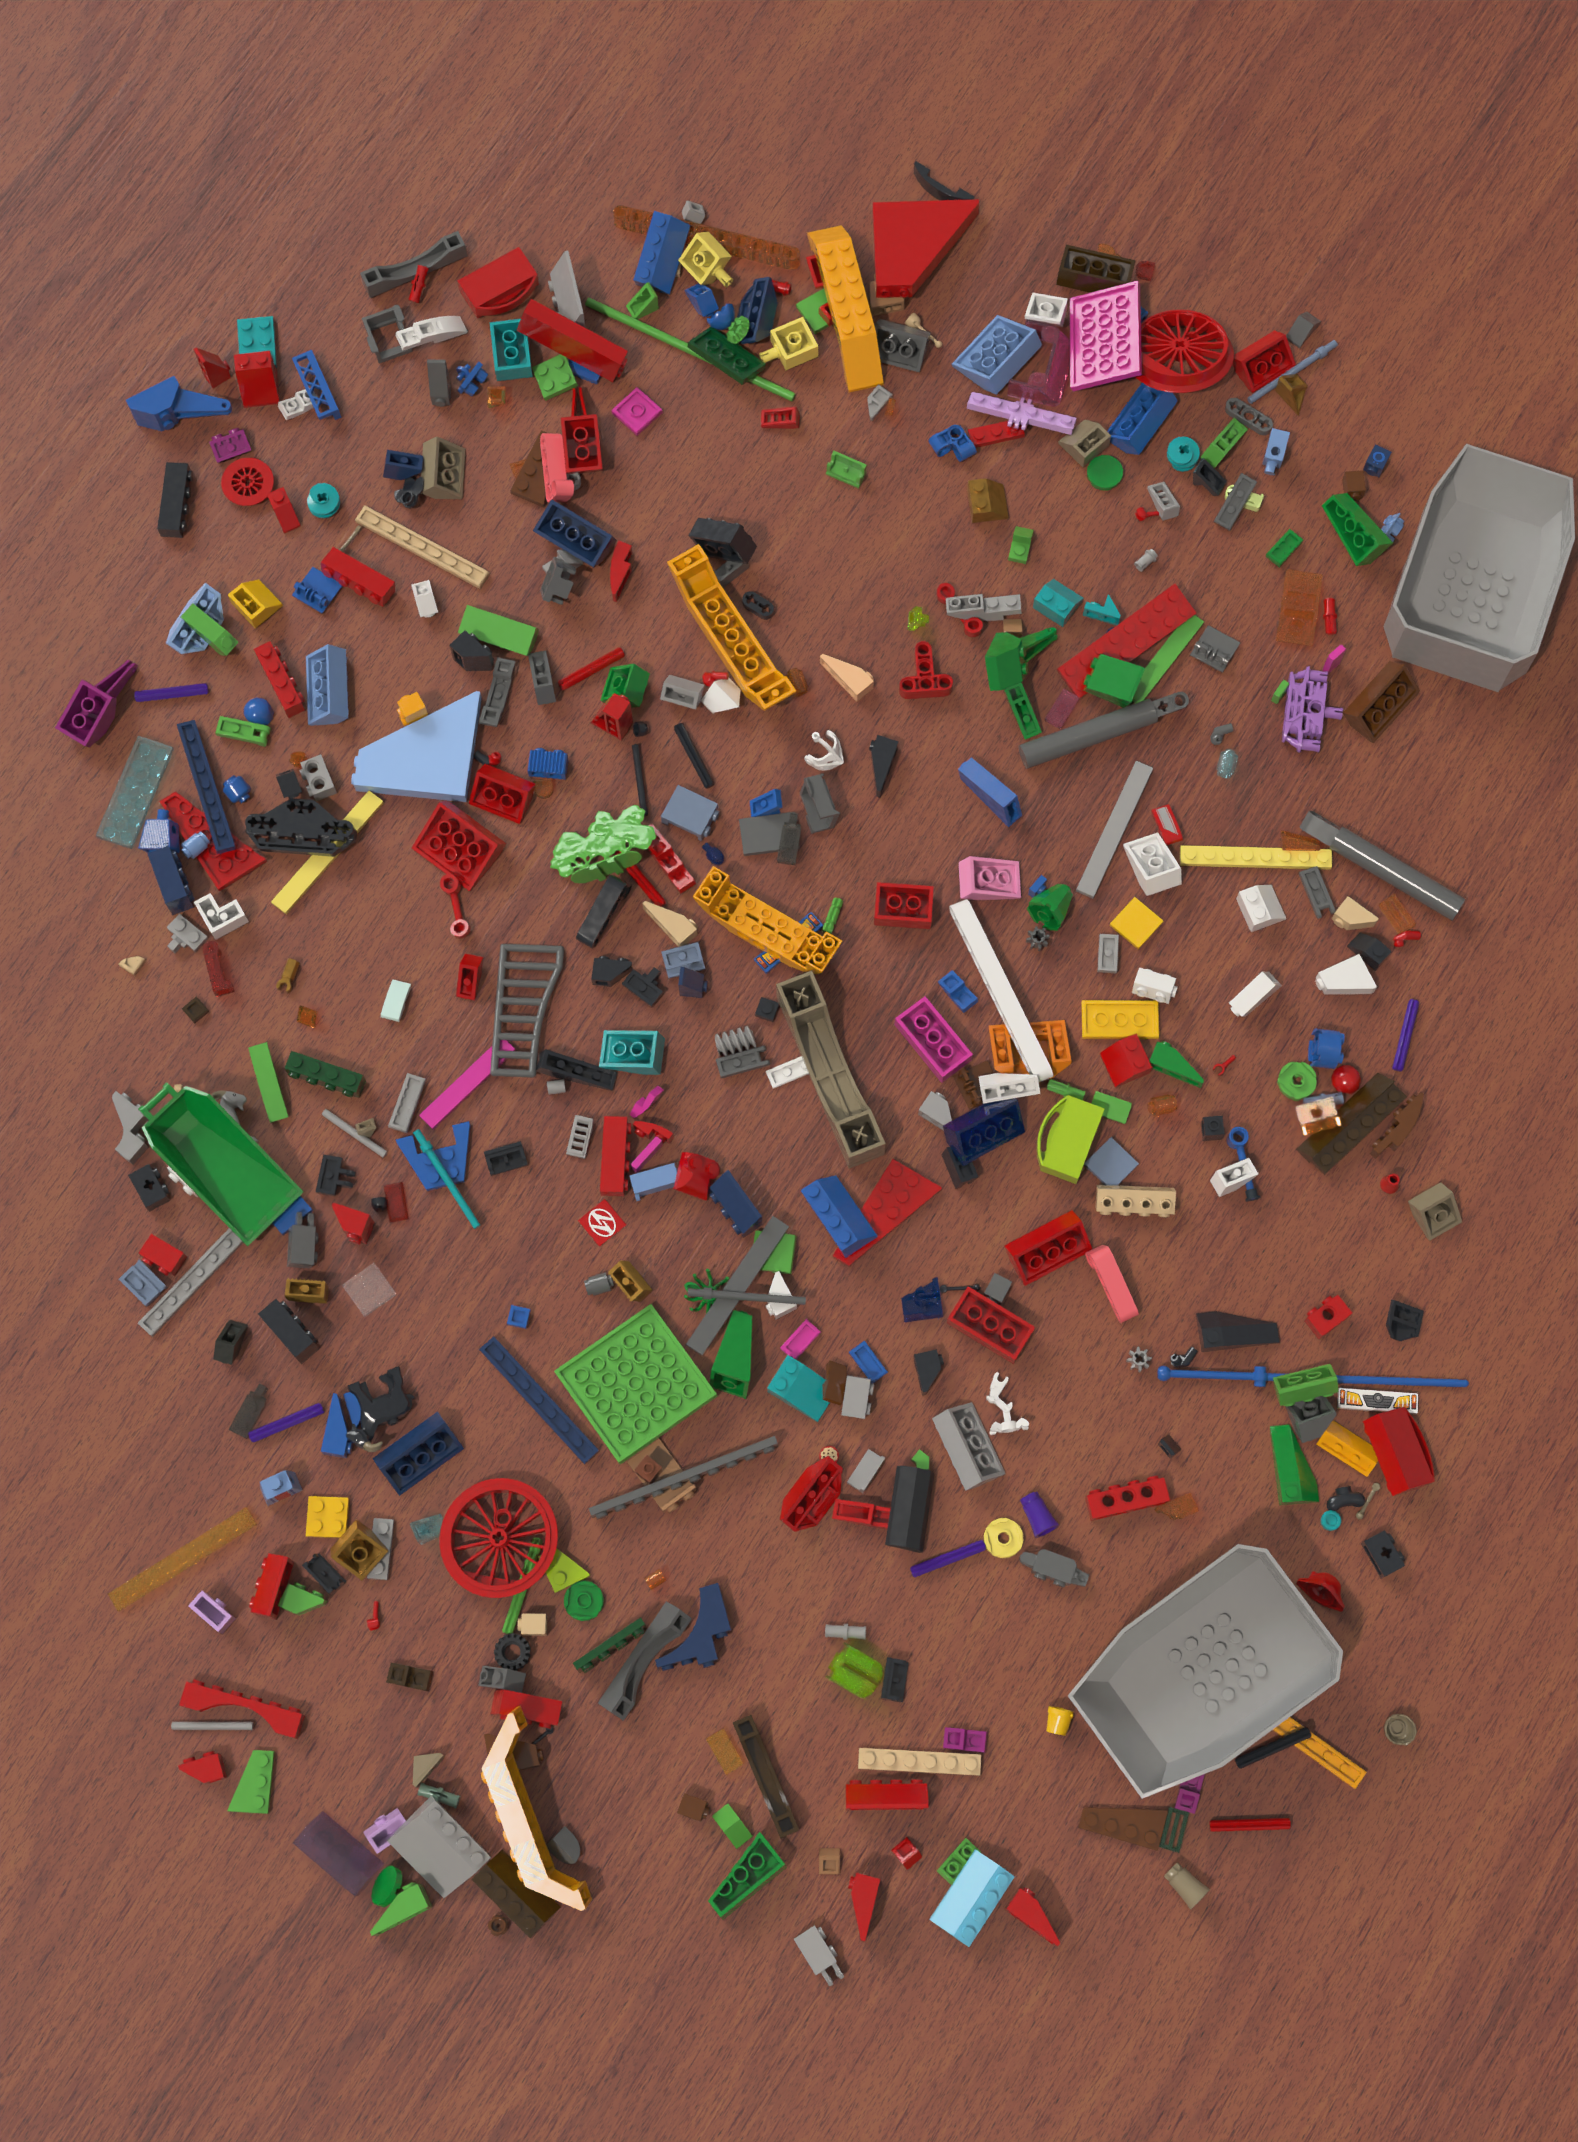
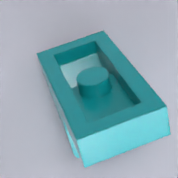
M1109 595L1104 607L1096 602H1086L1083 616L1113 625H1118L1121 615Z

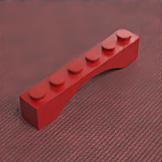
M194 1679L192 1683L186 1681L179 1706L200 1712L222 1705L246 1707L261 1715L271 1725L275 1733L298 1739L305 1715L300 1714V1709L289 1706V1709L286 1710L281 1708L282 1704L270 1701L268 1705L261 1703L262 1698L251 1696L250 1699L242 1697L243 1693L232 1690L231 1694L223 1692V1687L212 1685V1688L204 1687L205 1682Z

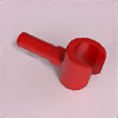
M1144 507L1138 508L1135 513L1139 521H1143L1150 516L1159 515L1158 511L1146 512Z
M1232 1055L1228 1060H1226L1222 1064H1216L1213 1067V1071L1217 1067L1222 1068V1072L1218 1074V1076H1222L1224 1074L1225 1068L1231 1062H1233L1236 1059V1057Z
M374 1601L373 1618L367 1620L370 1631L380 1627L378 1601Z

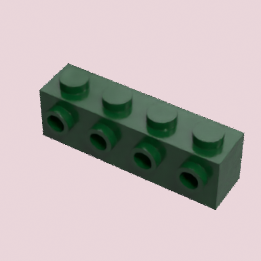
M291 1051L284 1068L288 1076L293 1079L299 1080L300 1078L306 1080L311 1085L317 1086L318 1084L324 1086L329 1091L335 1092L336 1090L342 1092L344 1096L350 1098L353 1096L360 1098L366 1083L362 1074Z

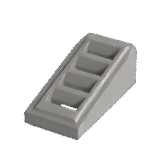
M1165 482L1147 487L1162 520L1179 515L1180 505Z
M575 1115L566 1155L585 1159L595 1124L594 1119ZM579 1123L588 1125V1128L578 1125ZM577 1131L585 1132V1133H586V1136H585V1135H581V1134H577L576 1132H577ZM575 1138H576V1139H580V1140H585V1142H584V1143H580V1142H576V1141H574V1140H575ZM573 1146L581 1147V1148H583V1150H582V1151L575 1150V1149H572V1147H573Z

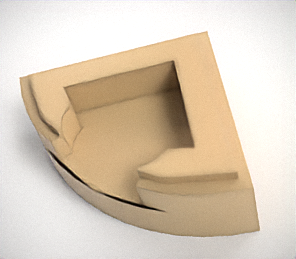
M135 956L123 959L118 965L135 976L146 960Z

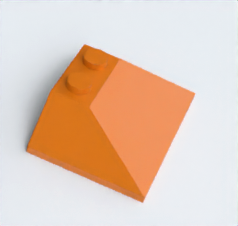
M1065 1020L1030 1022L1029 1024L1050 1064L1054 1077L1072 1062ZM1005 1024L989 1025L994 1069L1000 1073L1029 1074Z

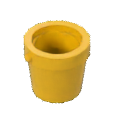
M1049 1706L1046 1731L1066 1736L1074 1712L1064 1708Z

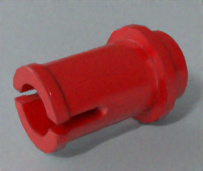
M772 280L775 292L782 293L783 296L790 295L792 285L789 282L783 283Z

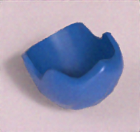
M726 304L721 308V311H717L711 315V318H707L708 324L717 330H725L730 327L731 322H734L735 318L733 304Z

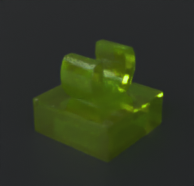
M915 606L909 612L907 630L915 631L919 626L925 627V623H929V615L922 614V607Z

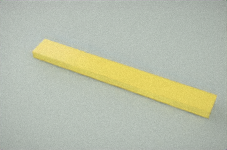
M368 791L343 820L351 822L358 834L384 802L371 791ZM332 841L331 843H334L336 847H341L346 842ZM312 855L271 901L272 904L287 915L338 855L335 857Z

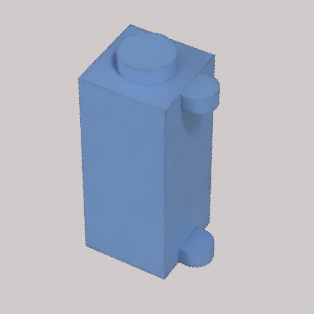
M672 1163L629 1175L636 1201H640L641 1196L673 1188L678 1171L675 1164Z

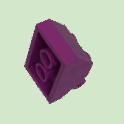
M127 660L95 686L82 679L55 728L90 748L106 734L115 718L116 698L131 676L136 672L138 665L132 663L131 660Z

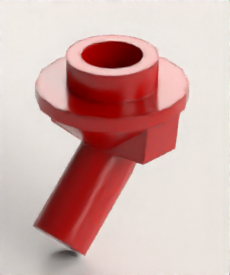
M714 670L711 673L705 672L702 675L703 683L707 687H711L717 679L728 680L729 677L728 672H715Z

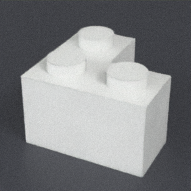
M209 893L194 902L215 940L249 922L237 900L219 908L213 896Z

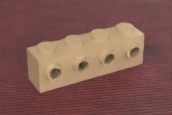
M1096 1185L1095 1208L1102 1215H1111V1212H1119V1215L1129 1216L1131 1213H1139V1216L1158 1214L1160 1217H1170V1214H1175V1188Z

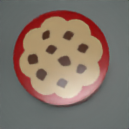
M826 1446L821 1449L819 1454L820 1460L829 1456L836 1463L838 1462L839 1453L835 1447Z

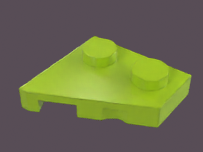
M557 1548L552 1563L545 1572L555 1593L590 1577L586 1570Z

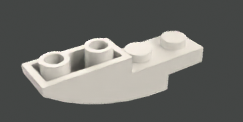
M442 316L413 323V327L397 331L395 336L404 351L432 341L435 344L466 334L468 331L460 316Z

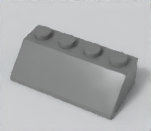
M972 1402L947 1409L932 1418L965 1491L979 1487L1006 1474Z

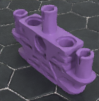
M1310 666L1296 674L1290 672L1288 678L1289 686L1286 694L1282 742L1284 743L1286 740L1299 753L1301 750L1319 752L1323 719L1341 720L1343 708L1325 706L1328 671L1310 670ZM1303 678L1302 683L1295 682L1296 679ZM1304 706H1307L1306 712L1303 713ZM1311 709H1317L1319 713H1313ZM1287 734H1295L1296 739L1288 736Z

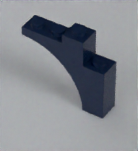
M718 1583L699 1588L700 1609L692 1632L677 1649L655 1660L658 1669L662 1668V1671L671 1670L675 1664L679 1663L682 1666L694 1663L693 1659L696 1658L698 1665H703V1668L714 1666L715 1661H718L712 1637L716 1636L717 1639L727 1637L728 1633L731 1632Z

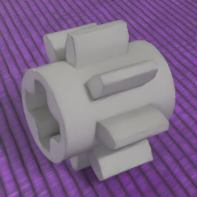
M1137 1347L1135 1353L1131 1350L1129 1351V1355L1132 1358H1128L1126 1362H1131V1370L1137 1368L1140 1373L1143 1366L1146 1369L1149 1368L1146 1361H1150L1152 1357H1147V1349L1143 1352ZM1141 1356L1143 1358L1142 1362L1136 1363V1358Z

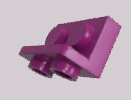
M238 427L228 431L229 435L224 437L222 434L211 437L212 441L209 443L217 463L251 451L244 430H239Z

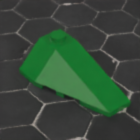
M1270 1426L1279 1506L1319 1502L1317 1481L1291 1426Z

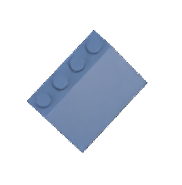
M997 315L952 363V366L982 389L997 395L1042 346V343L1035 329Z

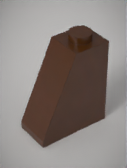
M484 1734L487 1754L489 1755L497 1736ZM517 1740L512 1753L519 1771L542 1766L541 1761H544L542 1748L538 1749V1745Z

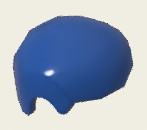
M253 698L244 706L243 713L248 722L268 725L273 719L274 711L269 702L263 698Z

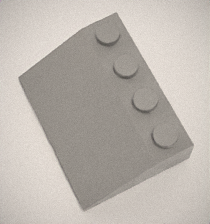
M564 251L550 273L551 281H548L550 292L554 291V296L552 297L553 306L558 308L557 313L585 327L584 313L569 252Z
M432 1795L387 1840L443 1898L474 1875L491 1858L488 1852Z

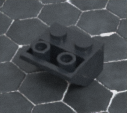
M464 630L449 645L453 660L465 671H492L494 669V658L492 657L491 649L486 645L482 646L479 643V639L473 633L469 634Z

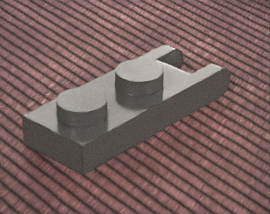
M1318 867L1299 872V877L1316 918H1322L1320 910L1329 908L1330 913L1334 914L1336 912Z
M766 1046L717 1058L716 1063L721 1079L769 1066L771 1064L770 1060L762 1061L760 1056L761 1052L766 1051Z

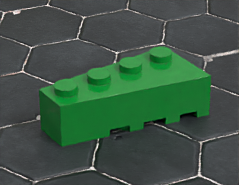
M1348 493L1332 495L1322 505L1356 566L1371 564L1393 544L1388 536Z
M761 1832L757 1834L755 1840L746 1849L743 1856L708 1900L722 1920L727 1918L787 1868Z

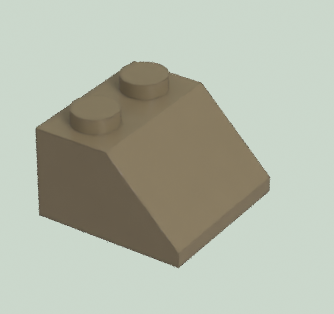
M1441 1182L1408 1201L1413 1217L1429 1241L1462 1223L1453 1192Z

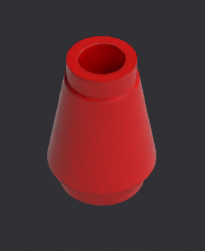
M1397 1174L1384 1176L1380 1181L1381 1189L1388 1194L1397 1192L1400 1186L1399 1176Z

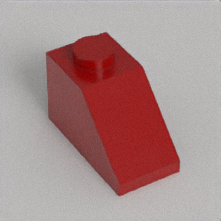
M284 487L267 493L271 507L284 534L301 527Z
M464 954L459 964L456 997L475 1000L482 975L484 957Z

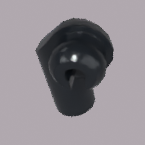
M1190 1346L1185 1355L1172 1354L1170 1357L1171 1364L1174 1367H1187L1198 1351Z

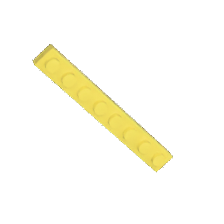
M1181 845L1180 866L1310 869L1317 866L1318 869L1331 870L1332 850Z

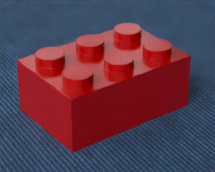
M877 882L874 925L931 929L934 886Z

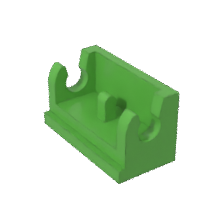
M833 451L831 461L827 464L826 475L859 489L866 475L867 465Z

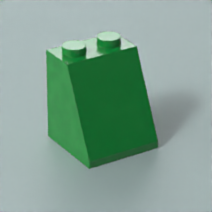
M1100 654L1092 660L1090 668L1093 669L1091 674H1087L1083 682V685H1086L1084 691L1124 708L1132 702L1145 668Z

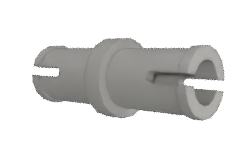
M826 1624L825 1637L843 1638V1640H848V1638L866 1640V1626Z

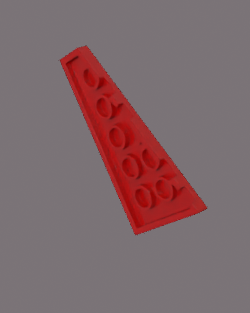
M176 791L159 801L163 808L169 811L171 820L178 823L179 832L185 841L200 831L210 841L207 845L208 848L196 858L218 891L223 890L267 862L263 856H260L251 847L245 845L232 833L236 850L217 854L204 812H201Z
M892 1159L860 1210L878 1237L846 1258L840 1249L837 1248L833 1258L850 1267L887 1234L891 1233L914 1214L917 1209L926 1204L935 1194H938L942 1187Z

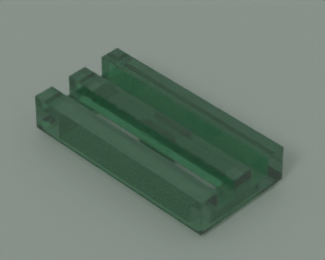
M1172 1807L1168 1808L1159 1845L1160 1848L1176 1853L1180 1852L1189 1812ZM1173 1812L1176 1813L1169 1843L1168 1845H1165V1840ZM1180 1815H1183L1176 1847H1172Z

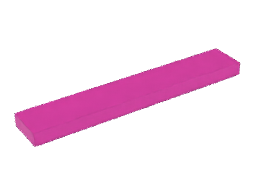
M500 1040V1051H516L509 1042ZM492 1046L419 1115L433 1130L491 1075ZM499 1058L498 1068L507 1060L506 1058Z

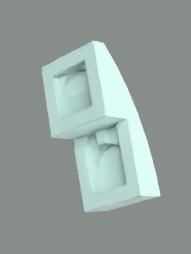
M392 980L382 1008V1018L400 1021L405 1009L406 999L411 990V984Z

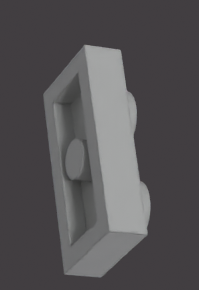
M1099 935L1097 972L1117 973L1119 935Z

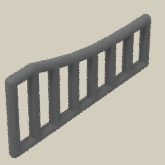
M501 944L490 1068L492 1076L529 1078L536 1076L542 1023L549 999L563 969V946ZM507 951L556 953V963L508 962ZM506 969L553 971L549 981L505 979ZM505 987L546 988L542 998L504 997ZM503 1004L539 1006L537 1016L502 1015ZM502 1022L535 1024L533 1034L501 1033ZM500 1040L532 1041L531 1051H500ZM499 1058L530 1059L529 1070L498 1069Z

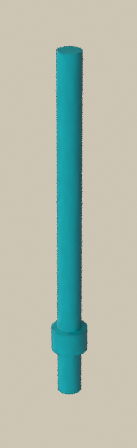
M420 1129L414 1131L413 1134L420 1143L422 1152L427 1154L474 1229H477L481 1226L436 1156L431 1142L426 1140Z

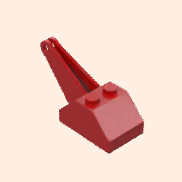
M579 387L582 416H577L576 389L572 388L571 417H561L566 474L603 471L597 414L587 415L582 387Z

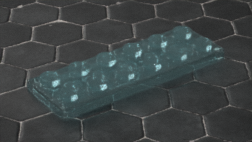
M141 736L137 737L96 833L97 838L129 849L133 848L173 753V747Z

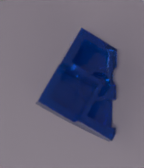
M938 1277L933 1278L932 1282L926 1286H920L915 1292L901 1298L904 1322L943 1317Z

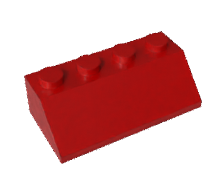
M1073 1210L1004 1245L1009 1260L1024 1286L1092 1250L1082 1220Z
M849 1780V1784H845L846 1810H926L929 1808L928 1786L923 1784V1780H911V1784H903L902 1780H890V1784H882V1780H870V1784H862V1780Z

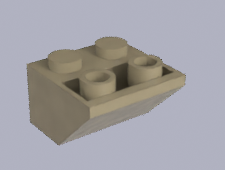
M1083 420L1073 429L1072 435H1065L1058 441V444L1084 467L1110 445L1111 435L1099 423Z

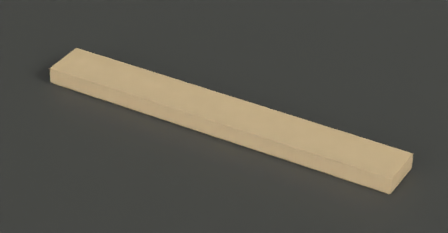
M365 505L355 519L356 523L479 589L490 575L485 569Z

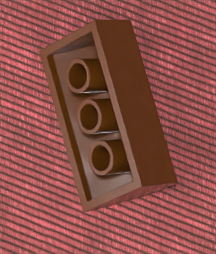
M1389 661L1348 706L1343 715L1352 728L1374 743L1420 690L1404 664Z

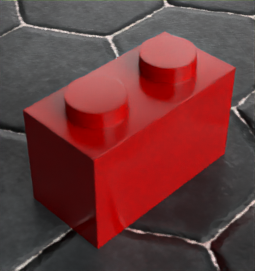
M150 1234L138 1253L142 1257V1262L149 1266L154 1264L159 1267L158 1271L166 1276L171 1274L174 1277L187 1258L182 1251L153 1234Z

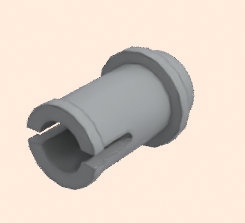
M1153 549L1146 550L1145 554L1134 565L1142 572L1150 563L1156 561L1158 555Z

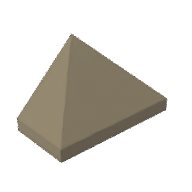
M442 1753L414 1756L413 1785L419 1788L421 1783L426 1780L445 1756Z

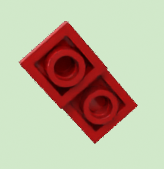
M635 1121L633 1123L634 1132L641 1138L647 1137L650 1139L655 1134L654 1137L661 1139L662 1143L666 1141L669 1144L674 1139L671 1131L656 1124L643 1121Z

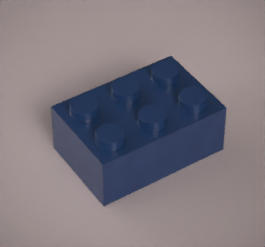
M168 845L147 853L163 899L171 914L176 915L194 908L192 901L195 898L188 886L187 876L183 872V865L176 851H172Z

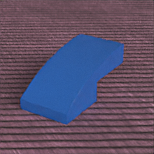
M953 970L938 981L941 988L963 1013L978 1002V998L965 986V982Z

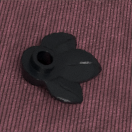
M411 477L406 478L403 488L394 492L395 500L398 503H403L404 507L408 509L413 508L418 502V496L424 489L423 477H419L416 481Z

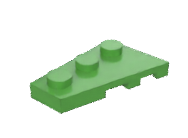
M253 1750L229 1805L228 1812L269 1814L275 1751Z

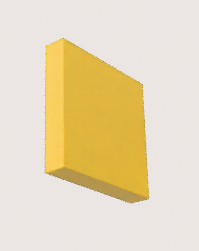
M1134 897L1110 923V926L1139 950L1161 926L1163 920Z

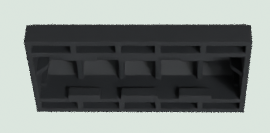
M897 1466L885 1545L923 1553L934 1481V1473L932 1471L917 1467Z

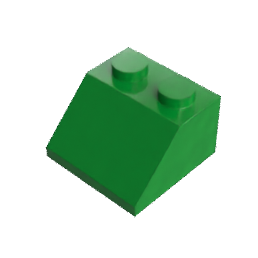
M636 664L610 667L600 701L605 703L615 693L619 696L624 695L630 700L631 708L640 707L650 673Z

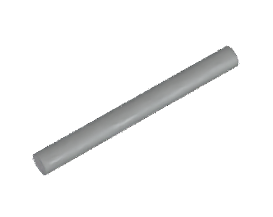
M327 1109L323 1111L322 1116L382 1158L387 1155L388 1152L366 1136L358 1135L356 1129Z
M172 1722L171 1724L172 1730H253L254 1728L253 1722Z

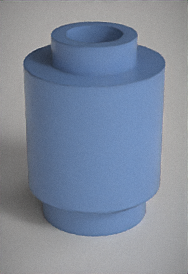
M200 831L181 844L183 847L181 851L187 858L191 857L194 859L208 848L207 845L210 841Z

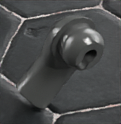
M1229 723L1215 727L1210 736L1211 743L1214 745L1221 744L1224 734L1233 732L1232 724Z

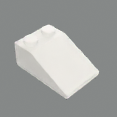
M1159 833L1123 844L1136 878L1146 896L1182 884L1181 867Z

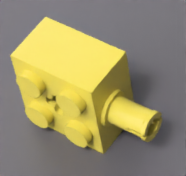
M709 232L696 233L678 261L700 285L713 284L716 278L724 287L730 286L731 282H733V278L724 270L725 265L732 256Z
M801 317L770 330V340L773 348L759 353L764 363L778 358L781 360L785 370H788L818 357V345L804 318Z

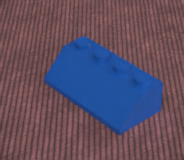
M654 211L633 279L636 285L643 287L649 282L653 290L670 295L680 263L678 260L683 253L691 225L671 215Z
M1141 383L1107 430L1111 435L1110 443L1125 453L1139 455L1178 400L1175 395Z
M836 1175L817 1179L801 1190L804 1198L845 1258L878 1237Z

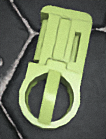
M1230 485L1226 489L1225 500L1227 499L1228 493L1231 492L1234 485ZM1251 492L1243 508L1255 512L1259 511L1264 495L1261 494L1260 496Z

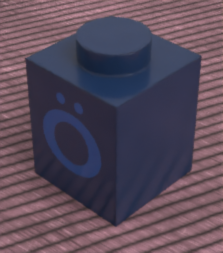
M1375 444L1363 470L1371 476L1380 477L1392 452Z

